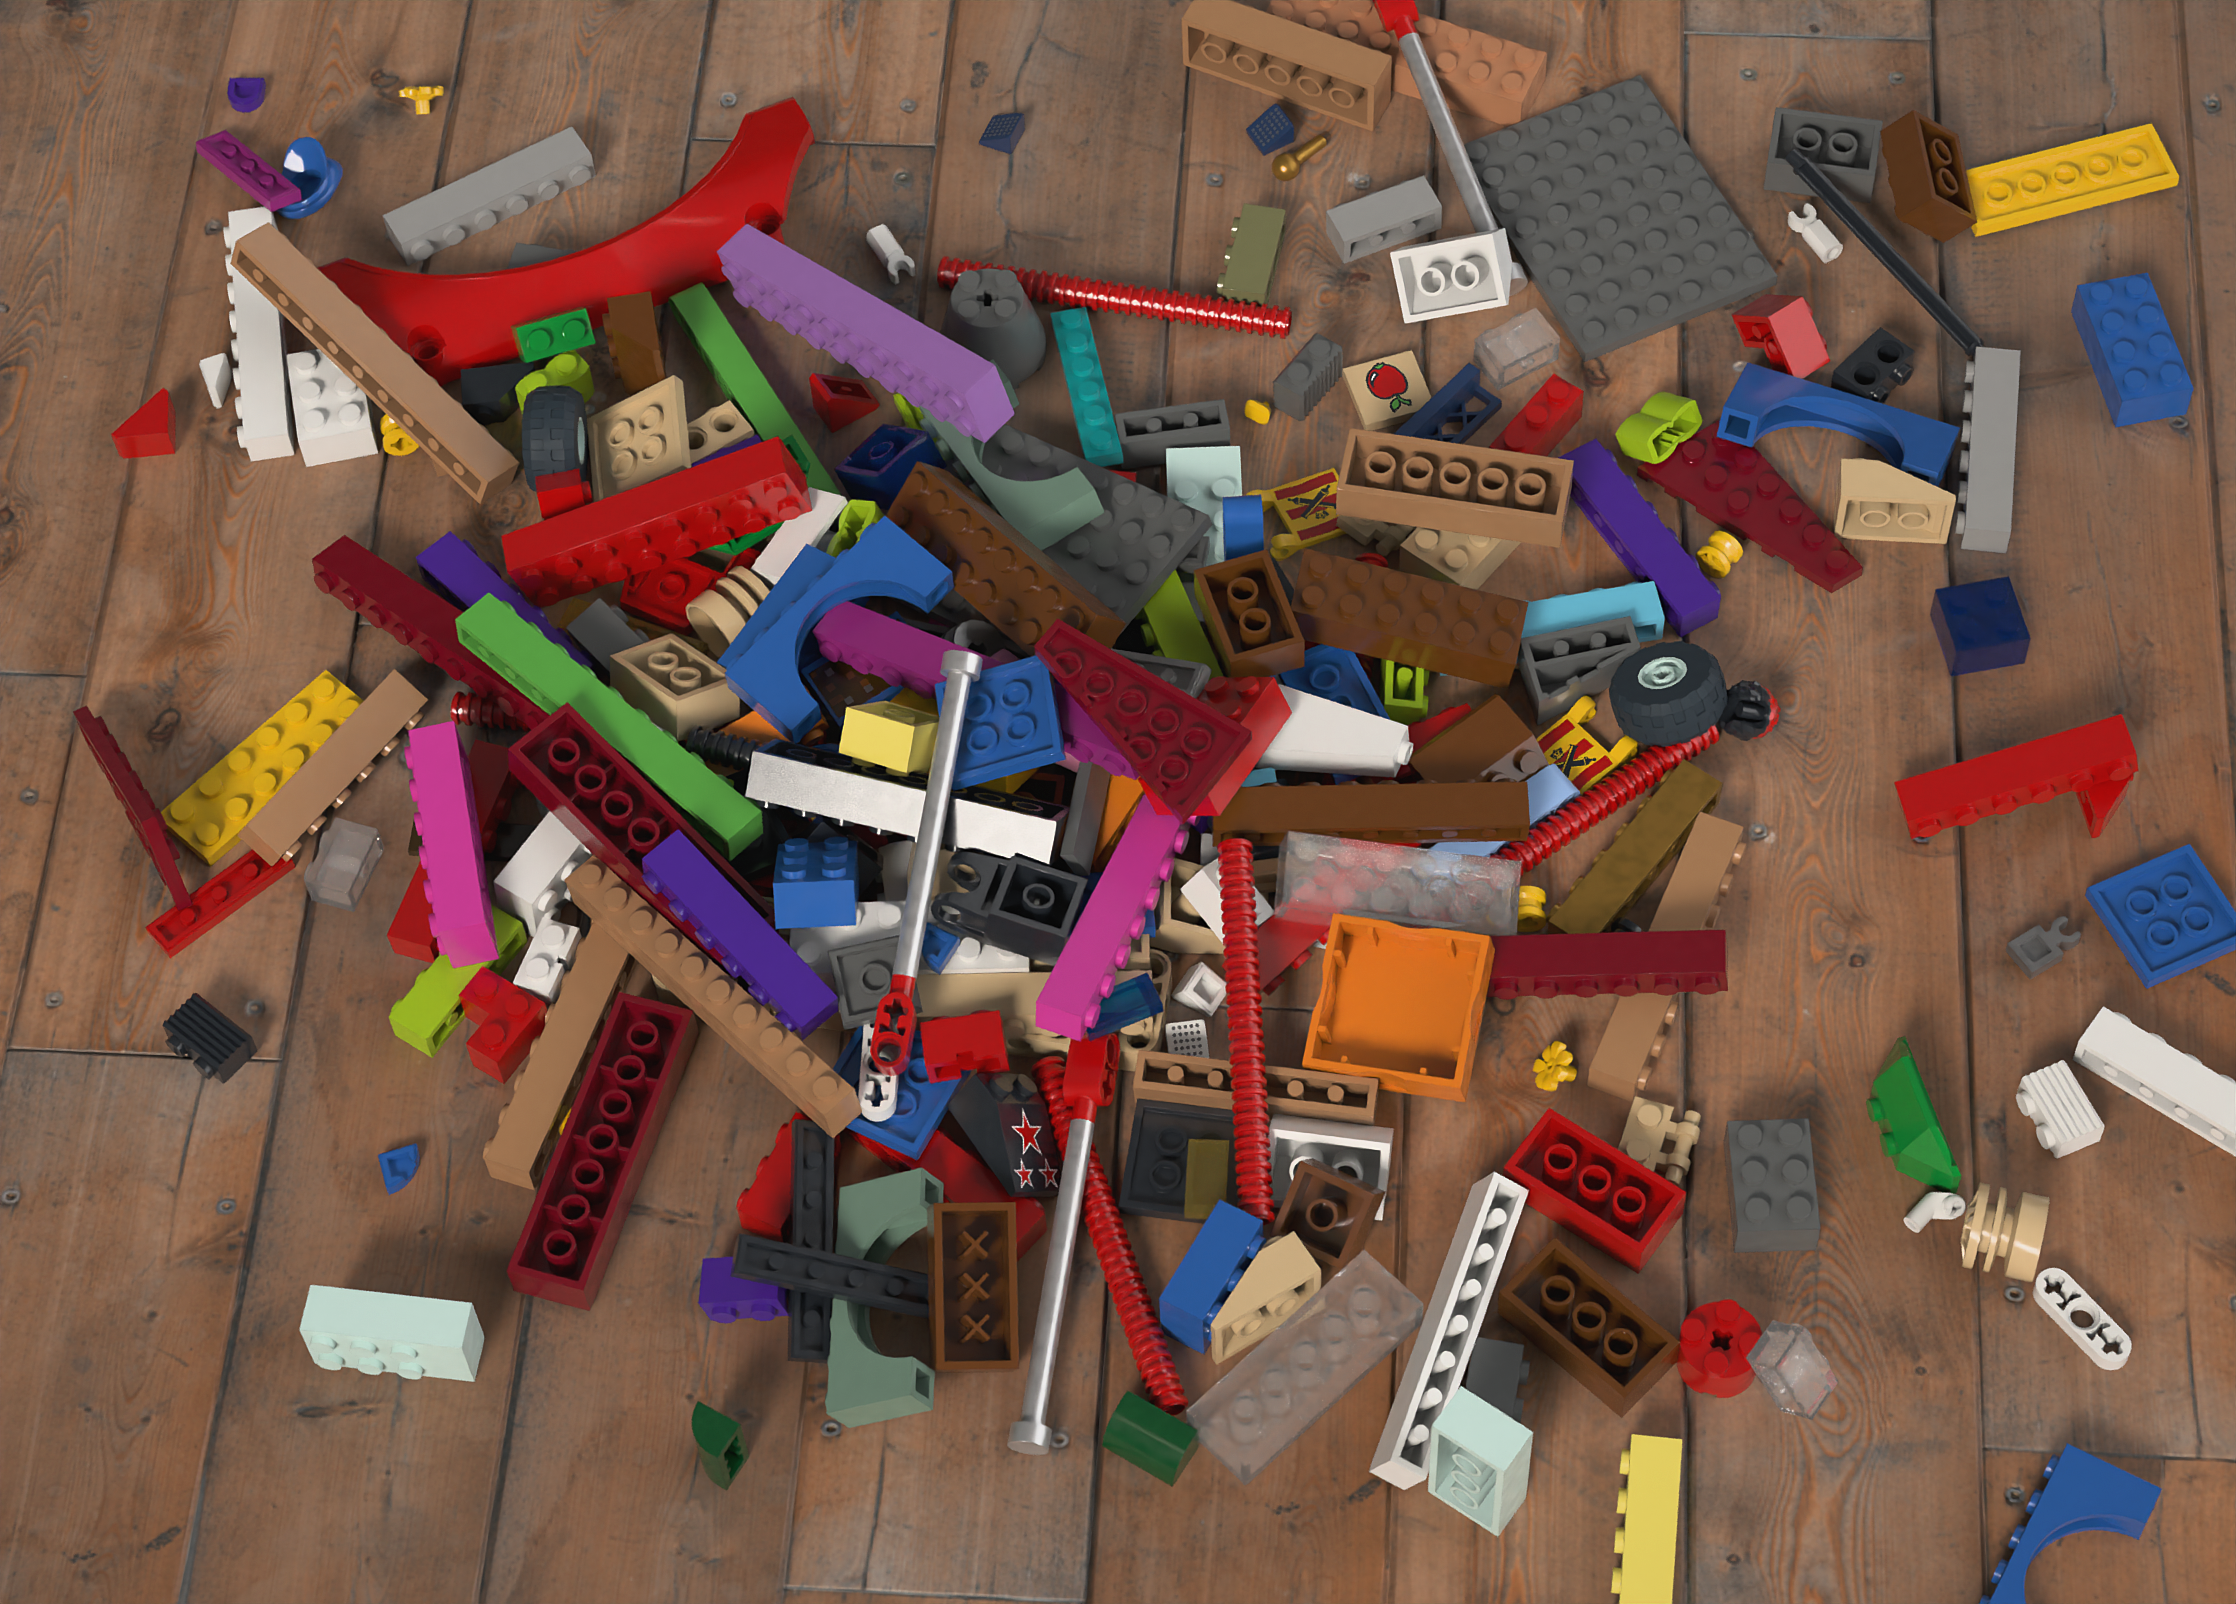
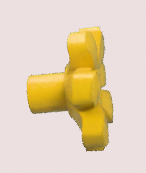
M411 86L399 91L400 97H408L415 100L416 114H430L429 100L444 94L443 86H420L419 88Z
M1554 1041L1552 1046L1548 1045L1542 1053L1544 1060H1535L1533 1071L1538 1073L1535 1078L1538 1088L1553 1092L1557 1090L1559 1081L1572 1082L1575 1079L1577 1069L1569 1065L1573 1060V1055L1565 1051L1566 1044Z

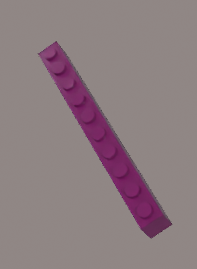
M848 601L828 611L813 630L819 645V651L832 662L839 660L851 665L862 674L871 673L881 677L892 686L898 687L901 685L911 689L924 699L933 698L937 700L935 684L947 681V677L940 673L945 651L960 650L980 656L983 659L981 671L1005 664ZM1054 683L1065 752L1071 754L1080 762H1092L1104 767L1112 775H1124L1137 780L1140 775L1065 688Z

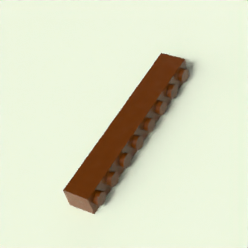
M1502 778L1495 782H1477L1474 779H1461L1455 783H1438L1435 780L1428 779L1421 780L1416 784H1399L1397 781L1385 780L1369 785H1360L1355 781H1345L1338 785H1320L1316 782H1304L1298 786H1281L1278 783H1264L1259 787L1240 786L1221 815L1211 816L1213 847H1217L1220 842L1229 838H1243L1252 842L1253 846L1527 841L1530 828L1527 781L1517 782L1512 778Z

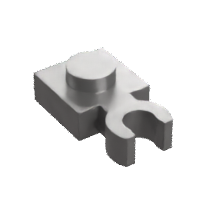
M2066 916L2054 920L2051 930L2045 932L2038 924L2007 943V954L2030 980L2062 961L2064 954L2062 950L2073 949L2079 943L2081 937L2079 931L2070 936L2060 933L2061 930L2066 928L2068 922Z

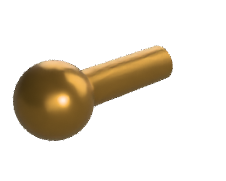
M1321 135L1315 136L1292 154L1282 153L1277 155L1271 166L1273 175L1281 181L1293 180L1299 173L1300 165L1326 147L1327 143L1324 137Z

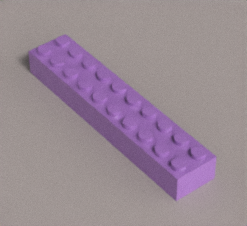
M749 224L740 229L717 251L723 264L722 272L731 281L735 289L733 295L742 306L746 308L749 306L753 307L766 320L777 321L790 334H799L806 338L814 348L818 350L823 348L830 352L838 362L842 364L847 362L854 366L865 378L871 376L879 381L889 392L893 393L896 391L903 395L913 406L924 407L940 422L948 421L964 436H973L985 443L1015 414L994 364Z

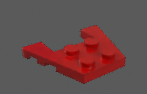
M748 548L738 555H734L723 573L682 557L662 564L658 568L625 578L621 593V609L687 636L694 630L687 617V604L706 589L717 592L715 586L717 581L721 577H727L729 571L735 566H742L751 571L750 569L762 552Z

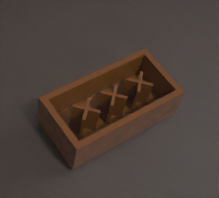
M1016 1202L933 1203L927 1208L930 1368L935 1373L1013 1372L1019 1369Z

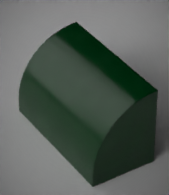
M1127 1390L1110 1418L1103 1436L1102 1446L1173 1487L1199 1448L1198 1430Z
M698 1401L692 1414V1431L703 1468L707 1476L716 1485L728 1490L749 1458L741 1424Z

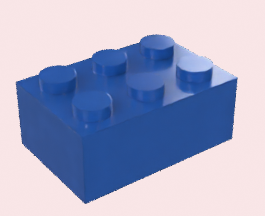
M831 837L825 839L824 842L809 843L807 839L795 838L785 841V844H778L773 879L776 929L856 926L859 898L857 841H848L845 837Z
M1219 1199L1159 1298L1160 1322L1164 1335L1202 1354L1206 1353L1211 1344V1323L1266 1243V1238L1263 1237L1262 1220Z

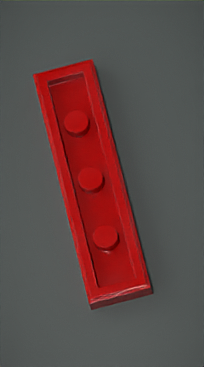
M252 849L191 893L189 896L193 905L178 911L176 905L145 927L147 933L171 959L294 869V862L291 858L286 862L281 857L273 866H270Z

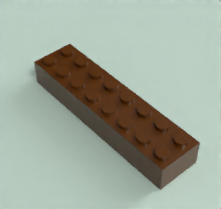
M917 461L886 517L952 571L953 589L1031 657L1035 656V644L1057 618L1109 649L1113 647L1126 625L1120 617L951 473Z

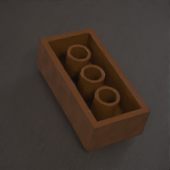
M1555 1237L1499 1292L1497 1313L1621 1418L1677 1363L1680 1341Z

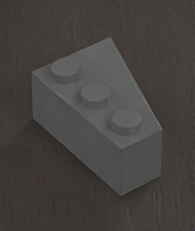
M1630 616L1521 638L1518 651V667L1537 726L1572 708L1581 697H1592L1610 687L1611 679L1618 667H1621L1626 658L1634 655L1641 649Z

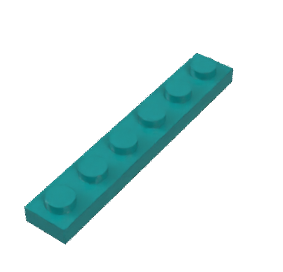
M1086 307L1050 313L1051 324L1084 460L1100 467L1123 463L1122 449Z

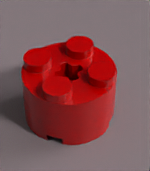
M1731 1299L1703 1304L1686 1317L1680 1329V1346L1677 1357V1368L1684 1382L1694 1391L1701 1394L1705 1392L1717 1395L1716 1398H1729L1745 1391L1752 1384L1758 1372L1763 1350V1334L1757 1320L1747 1310L1740 1307L1736 1301Z

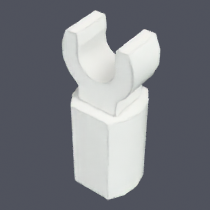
M1808 203L1804 205L1803 215L1806 218H1799L1793 211L1789 212V227L1796 232L1802 233V238L1825 264L1841 254L1843 245L1820 219H1816V210L1812 205Z
M881 224L868 231L866 240L884 267L888 268L891 282L894 284L899 283L897 271L900 269L907 270L912 277L916 275L914 261L912 258L904 255L902 248L886 225Z

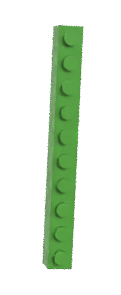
M487 593L455 619L458 639L462 645L547 714H553L568 702L728 861L735 858L763 833L762 810L755 800L743 797L734 789L731 782L721 774L717 776L708 769L699 755L694 752H687L679 745L676 738L669 731H661L652 724L650 718L643 710L639 708L634 709L624 701L622 695L614 687H606L601 683L588 666H580L570 658L569 653L562 645L558 643L553 644L545 638L537 625L533 622L527 623L507 601H499L491 593Z

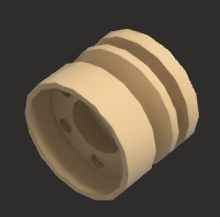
M735 566L729 571L727 577H721L715 585L717 592L706 589L686 606L687 617L701 641L718 659L721 658L770 592L758 577L742 566Z
M1979 1182L1977 1191L1968 1204L1960 1240L1963 1256L1962 1267L1972 1269L1978 1251L1985 1253L1982 1272L1988 1273L1993 1266L1996 1256L2004 1257L2005 1277L2032 1283L2042 1246L2050 1198L2022 1192L2015 1209L2007 1207L2006 1188L2000 1187L1994 1205L1987 1203L1990 1184Z

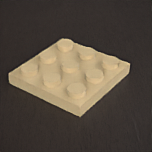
M675 375L587 419L594 502L691 468L683 381Z

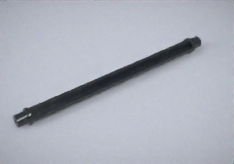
M1797 148L1786 156L1785 160L1794 168L1793 172L1824 201L1830 210L1960 345L1968 357L1972 356L1974 358L1976 346L1986 347L1984 340L1979 338L1913 267L1893 249L1892 245L1855 206L1835 188L1809 156L1805 157Z

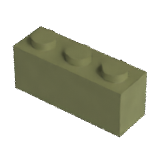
M1244 203L1241 216L1234 217L1231 238H1235L1234 244L1227 245L1224 266H1227L1226 274L1220 273L1217 283V294L1222 295L1224 301L1233 298L1235 303L1245 300L1248 305L1251 302H1257V306H1262L1263 303L1268 304L1286 234L1285 209Z

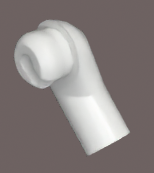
M1931 1192L1926 1194L1905 1216L1904 1223L1909 1229L1918 1233L1931 1219L1950 1220L1961 1216L1965 1212L1966 1203L1960 1195Z

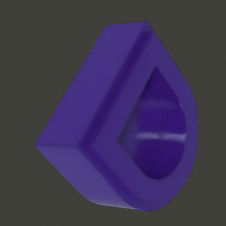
M229 78L227 95L232 108L244 113L258 109L262 105L265 96L266 84L264 78Z

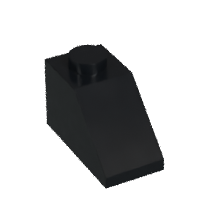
M534 363L461 369L462 406L464 410L483 426L505 422L520 407L515 387L525 376L535 372Z

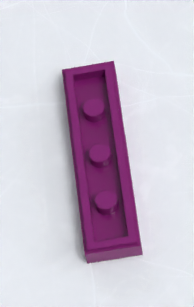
M221 131L196 142L197 153L270 212L302 200L301 191L297 186L228 131Z

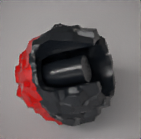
M1741 680L1727 690V705L1718 721L1720 727L1726 733L1742 741H1748L1751 738H1762L1768 731L1772 732L1774 725H1777L1778 713L1781 708L1769 689L1763 687L1757 681Z

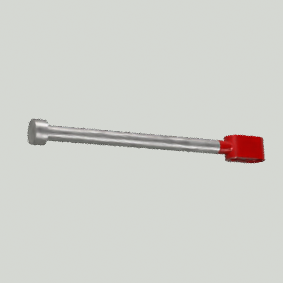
M1372 0L1385 32L1387 33L1392 30L1395 32L1476 233L1498 229L1414 25V22L1420 20L1414 0ZM1512 263L1509 296L1523 290L1528 283L1522 266L1519 263Z
M948 650L943 654L940 673L947 677L894 969L889 994L885 995L878 1004L870 1046L872 1059L876 1068L888 1076H895L904 1072L909 1065L917 1024V1014L912 1003L970 683L979 680L983 661L980 656L966 651ZM897 1007H902L905 1015H901L898 1018L897 1030L899 1034L893 1032L894 1025L890 1014L896 1013ZM894 1045L901 1049L900 1056L893 1062H885L879 1058L881 1051L887 1046Z
M1085 1033L1081 1042L1072 1038L1070 1040L1063 1080V1096L1066 1104L1073 1106L1022 1412L1020 1421L1011 1423L1007 1444L1010 1449L1024 1454L1043 1455L1049 1452L1052 1430L1045 1426V1419L1098 1106H1109L1112 1103L1120 1061V1042L1115 1033Z

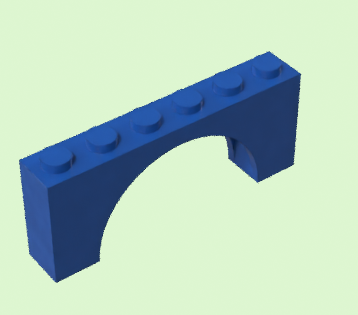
M1748 362L1723 406L1716 437L1752 448L1761 437L1778 429L1799 426L1831 429L1868 443L1878 450L1893 467L1938 487L1952 459L1960 427Z
M884 516L877 524L871 523L862 532L860 540L850 550H843L836 557L833 567L824 576L818 575L809 584L807 592L797 602H790L781 612L780 619L771 628L766 627L761 630L755 637L753 645L744 654L736 655L729 662L725 672L728 688L790 742L798 743L822 719L819 704L806 691L798 674L800 651L807 634L814 624L834 607L846 601L865 596H889L903 599L929 613L954 588L952 571L889 518Z
M2067 1443L2061 1457L2053 1454L2044 1471L2043 1477L2049 1479L2044 1492L2036 1488L2029 1501L2026 1512L2032 1514L2027 1526L2018 1524L2008 1547L2015 1550L2010 1561L2001 1559L1995 1570L1991 1582L1996 1584L1997 1587L1992 1598L1984 1594L1979 1604H2026L2024 1584L2029 1565L2045 1547L2064 1536L2082 1531L2101 1530L2121 1533L2139 1540L2162 1489Z

